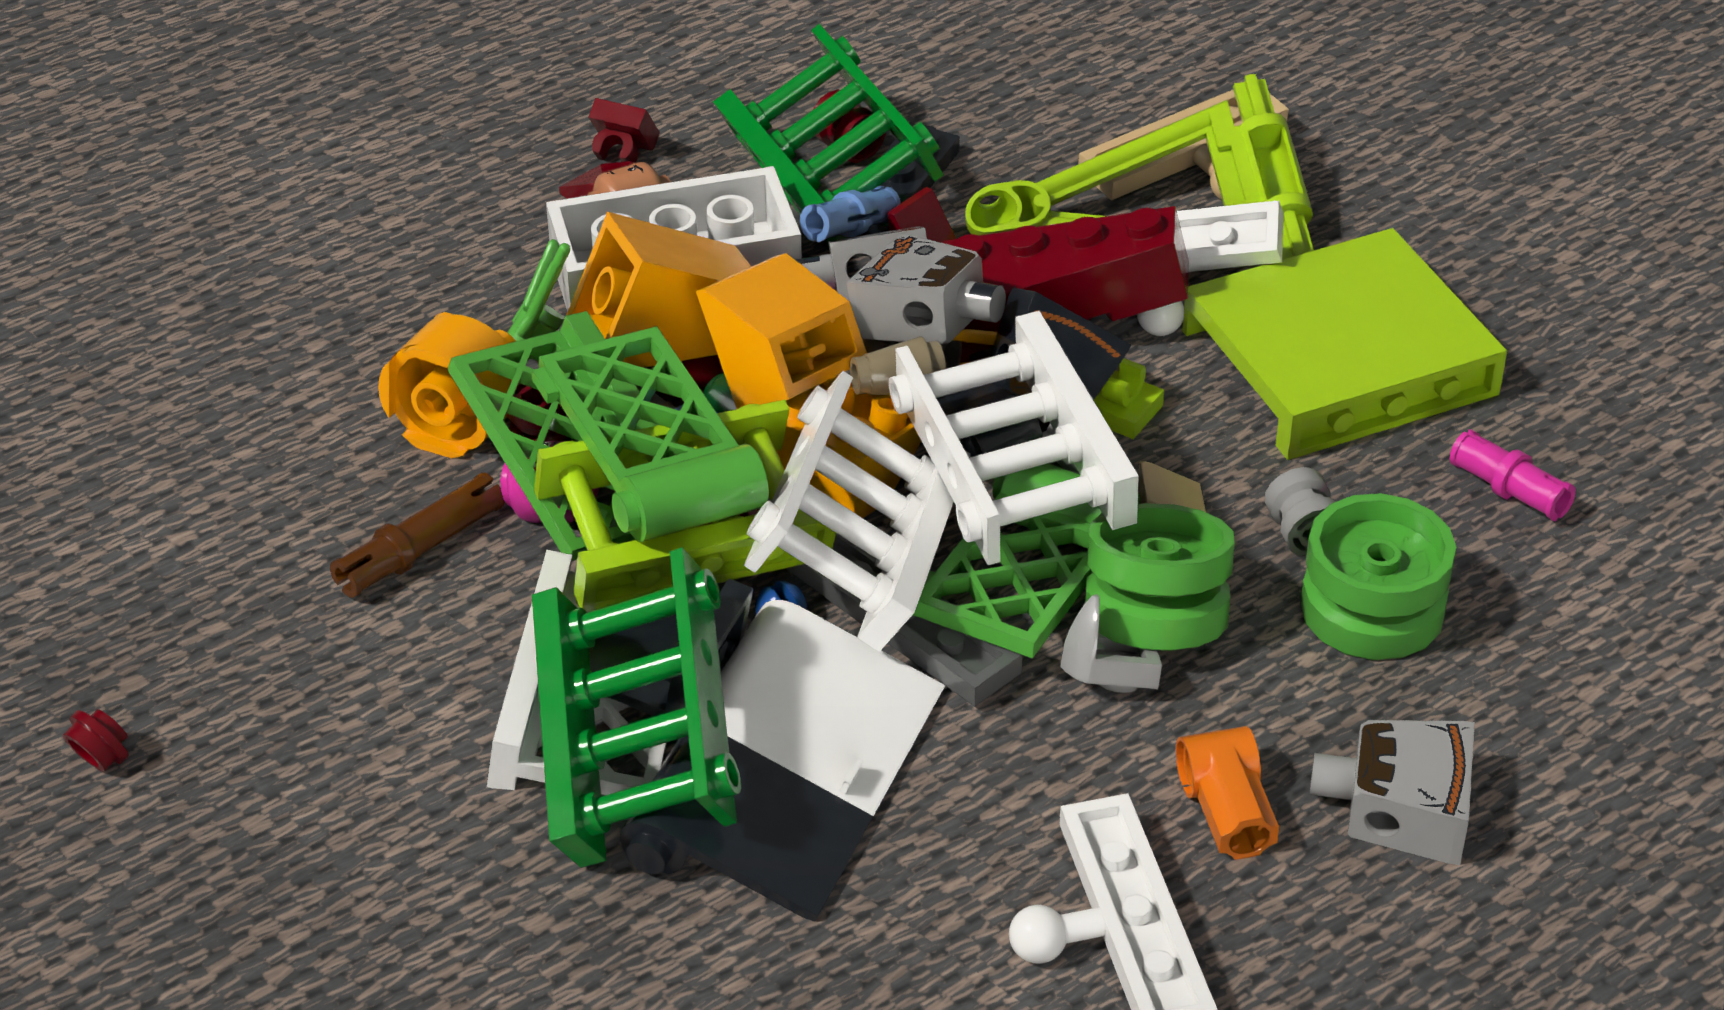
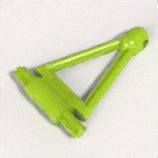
M1256 74L1245 75L1244 82L1234 83L1233 85L1243 122L1239 126L1234 125L1228 101L1225 100L1037 183L1016 180L988 185L971 197L965 210L966 226L969 232L975 235L1012 231L1022 226L1038 227L1071 222L1081 217H1105L1102 215L1051 211V206L1206 138L1223 205L1230 206L1279 200L1284 213L1282 259L1314 251L1307 224L1313 217V212L1286 118L1274 112L1266 80H1257ZM987 196H999L992 204L980 203Z

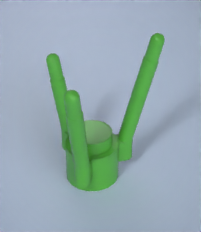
M555 239L548 242L524 301L514 316L513 324L507 332L516 341L561 330L560 326L565 318L556 310L546 305V302L570 253L571 248L569 244L562 243L559 246V242Z

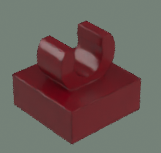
M595 98L588 118L598 132L592 143V150L598 159L605 160L609 149L617 144L623 145L619 154L621 162L632 161L636 163L639 155L638 148L651 151L655 148L660 131L646 109Z

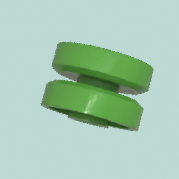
M1382 493L1352 495L1329 504L1314 519L1308 539L1307 569L1303 579L1300 601L1306 625L1325 644L1346 655L1370 660L1404 658L1426 649L1441 633L1446 612L1448 588L1457 548L1448 525L1434 511L1410 499Z
M1138 504L1137 524L1115 530L1111 529L1103 513L1098 515L1089 524L1088 567L1092 573L1086 578L1085 603L1092 595H1099L1098 633L1119 644L1140 649L1171 651L1199 647L1218 639L1228 628L1230 587L1226 580L1232 574L1234 531L1222 519L1202 510L1175 504Z

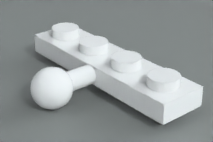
M1279 200L1177 211L1189 259V272L1282 263L1284 213ZM1182 301L1139 313L1137 318L1141 327L1148 333L1155 336H1166L1175 332L1182 324L1184 306Z
M1129 794L1061 806L1060 827L1092 909L1060 915L1057 911L1045 905H1031L1023 908L1015 915L1009 928V940L1015 953L1027 962L1041 964L1052 961L1060 955L1067 943L1103 937L1131 1010H1218Z

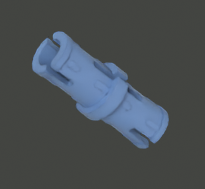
M879 186L862 193L857 190L843 191L835 195L832 201L806 206L800 215V227L803 234L809 240L815 241L817 239V242L837 235L845 237L859 236L867 232L870 226L884 222L888 223V212L901 204L900 198L893 188L885 187L884 189V186Z

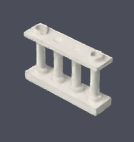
M1040 311L1015 317L1016 344L1009 346L1008 353L923 375L908 346L895 349L897 376L889 378V390L893 405L898 414L907 413L956 505L957 521L963 538L966 542H976L987 565L1001 562V526L1088 502L1092 508L1099 506L1112 530L1137 524L1139 476ZM1013 377L1018 382L1026 381L1032 393L947 416L936 399ZM1039 418L1043 423L1049 421L1056 432L1054 435L970 458L959 441L961 438ZM1062 459L1067 465L1074 463L1080 474V477L994 501H992L982 481Z
M842 371L827 391L817 386L800 409L797 418L805 423L772 501L768 500L761 507L748 528L747 535L755 541L744 566L756 572L777 546L861 599L859 606L867 612L857 638L880 652L915 613L954 501L929 457L924 455L921 459L917 458L841 408L853 380L852 376ZM830 432L906 481L904 488L911 493L907 497L901 495L827 447L825 444ZM816 470L889 517L891 519L890 526L897 530L896 533L892 536L886 534L810 485L809 483L814 471ZM798 509L875 557V566L881 569L882 572L876 577L792 524Z

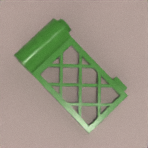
M657 326L539 356V368L532 370V381L547 404L559 402L616 491L612 496V509L616 523L622 532H630L637 541L644 542L760 509L768 501L769 488L767 476L757 451L746 443L738 445ZM650 352L657 363L654 369L650 370L623 362V360L630 356ZM581 369L599 374V377L592 386L568 379L565 373ZM612 379L643 387L637 398L606 390ZM655 391L682 398L684 404L679 411L651 403L650 400ZM596 407L624 414L626 417L619 427L595 420L591 415ZM639 419L670 428L665 439L633 431ZM682 432H687L710 439L713 445L695 449L678 444L677 442ZM626 448L653 456L654 458L652 462L625 468L618 456L622 449Z
M1049 463L995 478L992 490L993 498L998 500L1080 477V474ZM1138 494V504H1141V497ZM1087 502L1015 522L1029 528L1030 531L1002 535L1000 531V560L1002 564L1000 567L974 571L970 561L984 557L975 541L966 542L963 538L936 572L929 570L913 615L1034 658L1086 588V578L1092 573L1088 567V551L1062 556L1056 546L1074 543L1088 548L1089 524L1102 511L1099 506L1092 508ZM1041 549L1046 559L1018 563L1013 553ZM1057 577L1061 587L1034 592L1028 581ZM1013 584L1018 595L990 600L984 589ZM969 592L974 603L956 606L940 599L942 596ZM1029 613L1034 623L1026 631L1006 624L1000 618Z

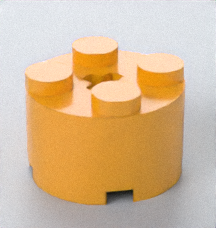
M447 312L437 314L397 351L382 368L378 389L385 413L388 418L395 413L400 422L407 428L402 436L416 448L449 458L463 456L467 451L480 446L489 436L448 372L451 358L516 342V340L509 333L503 330H493L479 320L468 316ZM490 371L475 374L480 384L505 394L512 381Z

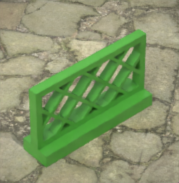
M587 311L565 316L560 331L452 357L448 367L451 377L561 553L572 555V561L578 559V552L587 551L582 536L576 537L564 518L566 510H571L566 495L541 500L537 499L534 491L536 475L534 465L537 461L538 449L550 447L543 444L548 430L578 441L583 440L568 417L555 413L559 405L558 401L551 403L549 410L513 396L519 383L537 389L532 381V370L534 369L526 366L528 360L605 340ZM580 369L565 373V376L568 379L593 386L599 374ZM490 371L512 381L505 394L480 384L475 374ZM612 379L606 389L637 398L640 393L636 385ZM596 407L591 415L595 420L619 427L626 417L624 414ZM506 413L541 426L537 441L511 432L504 422ZM639 419L634 430L659 424ZM612 485L604 486L606 488L614 490ZM612 500L609 506L597 501L613 543L620 544L636 540L630 532L624 533L618 527L613 514Z

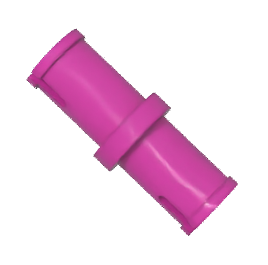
M1469 429L1468 433L1465 431L1461 433L1452 446L1449 458L1450 463L1490 483L1492 492L1506 500L1513 496L1544 513L1546 517L1553 521H1557L1558 517L1561 519L1573 504L1576 494L1575 486L1534 466L1532 457L1518 449L1509 452L1481 437L1479 433L1472 429Z

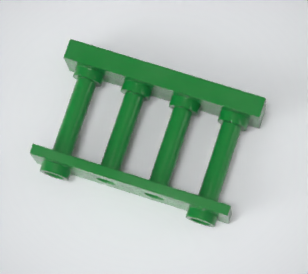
M818 24L811 31L825 55L761 102L756 104L752 100L745 106L731 89L713 101L732 133L761 168L774 166L787 200L800 215L806 206L832 201L834 196L840 192L857 190L862 193L873 190L915 160L934 181H937L944 175L933 157V154L940 148L928 129L920 121L912 127L857 66L861 63V60L844 36H840L834 40L821 24ZM839 73L848 83V85L782 133L778 129L770 135L767 133L772 128L770 124L772 120L835 74ZM864 101L872 110V115L809 161L805 162L803 159H800L795 164L791 162L792 159L797 157L794 152L861 102ZM888 130L900 142L832 193L828 189L821 194L817 193L816 190L822 186L819 182L821 179ZM837 235L834 237L827 238L822 242L829 250L828 241L845 239L849 237Z
M683 547L670 551L673 586L587 613L583 608H577L557 587L532 594L549 841L580 868L607 861L604 833L609 832L611 823L696 799L724 827L737 823L734 795L741 792V778L737 764L729 753L714 610L720 608L721 605L720 591L712 572L707 568L702 570ZM676 614L679 646L599 671H591L589 648L594 647L595 639ZM682 675L685 697L684 708L601 733L596 732L594 708L599 707L600 699ZM683 737H689L692 770L605 796L601 794L599 770L605 767L606 760Z

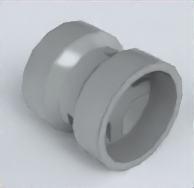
M1300 467L1280 474L1272 481L1265 492L1264 502L1274 521L1281 525V534L1290 551L1298 556H1306L1308 539L1314 519L1329 504L1336 501L1331 499V492L1321 473L1313 468Z

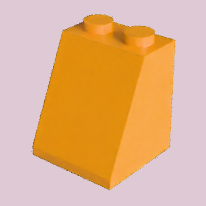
M607 211L566 316L587 311L605 339L657 326L680 361L718 355L696 291L752 266L735 245ZM650 352L630 356L623 360V362L643 368L655 366L657 363Z

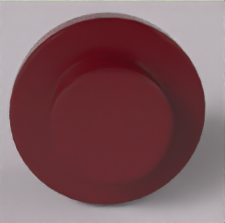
M97 709L90 716L84 711L76 710L69 718L72 726L63 734V739L87 763L99 771L105 772L114 761L122 764L127 759L129 754L122 743L128 735L108 714Z

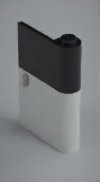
M773 600L766 602L761 607L721 671L729 753L737 764L741 778V792L734 795L737 823L724 827L694 799L629 818L620 831V842L629 861L645 873H675L684 865L690 855L802 918L815 922L945 685L883 651H877L856 636L799 605L785 600ZM688 736L678 739L652 781L692 770Z

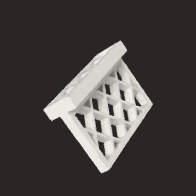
M546 550L535 593L557 587L579 608L574 595L576 572L570 571L572 555ZM532 603L492 742L487 787L514 790L518 777L545 783L543 757L536 756L538 748L543 745ZM608 697L600 699L599 707L594 708L595 722L602 719L610 729L628 725V722L621 716L619 711L630 706ZM666 743L632 753L646 768L644 778L614 772L605 762V767L599 770L601 794L608 795L652 782L661 768Z

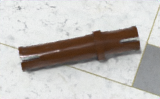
M481 472L473 480L396 526L393 524L381 526L376 529L372 540L330 563V572L334 582L338 586L349 579L350 583L343 586L342 592L349 598H354L361 591L393 572L400 575L412 568L415 559L420 557V555L489 513L501 509L505 501L500 486L496 484L490 489L485 490V487L492 484L493 478L486 472Z

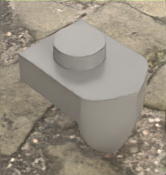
M1092 595L1083 605L1068 631L1064 642L1060 667L1070 676L1081 682L1099 684L1113 692L1129 693L1137 688L1158 689L1162 663L1157 650L1140 649L1115 643L1098 633L1099 595Z

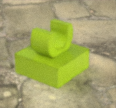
M1124 358L1119 364V371H1114L1094 399V402L1111 431L1134 440L1162 408L1164 389L1144 382L1146 377L1145 366Z

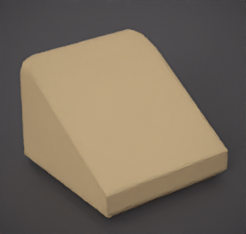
M1140 461L1138 494L1141 497V504H1175L1206 512L1200 483L1153 463Z

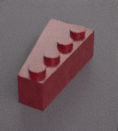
M1176 206L1157 209L1141 208L1131 213L1098 218L1081 217L1071 222L1038 227L1022 226L1012 231L986 235L968 234L957 239L942 242L976 251L982 258L983 283L1003 286L1006 294V303L1012 288L1035 291L1088 321L1093 317L1106 314L1110 320L1116 321L1188 299L1189 259ZM973 319L964 329L998 332L1001 319L996 323ZM962 341L960 363L971 362L970 354L993 348V345Z

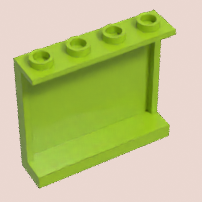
M1394 228L1282 259V263L1265 264L1188 286V299L1185 300L1183 333L1189 336L1207 331L1278 418L1275 446L1287 460L1500 395L1507 350Z

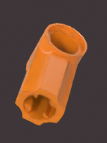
M1243 726L1179 737L1176 741V764L1182 786L1189 785L1183 787L1189 799L1198 798L1219 853L1228 854L1234 860L1260 856L1265 849L1276 844L1278 841L1279 825L1260 781V756L1251 729Z

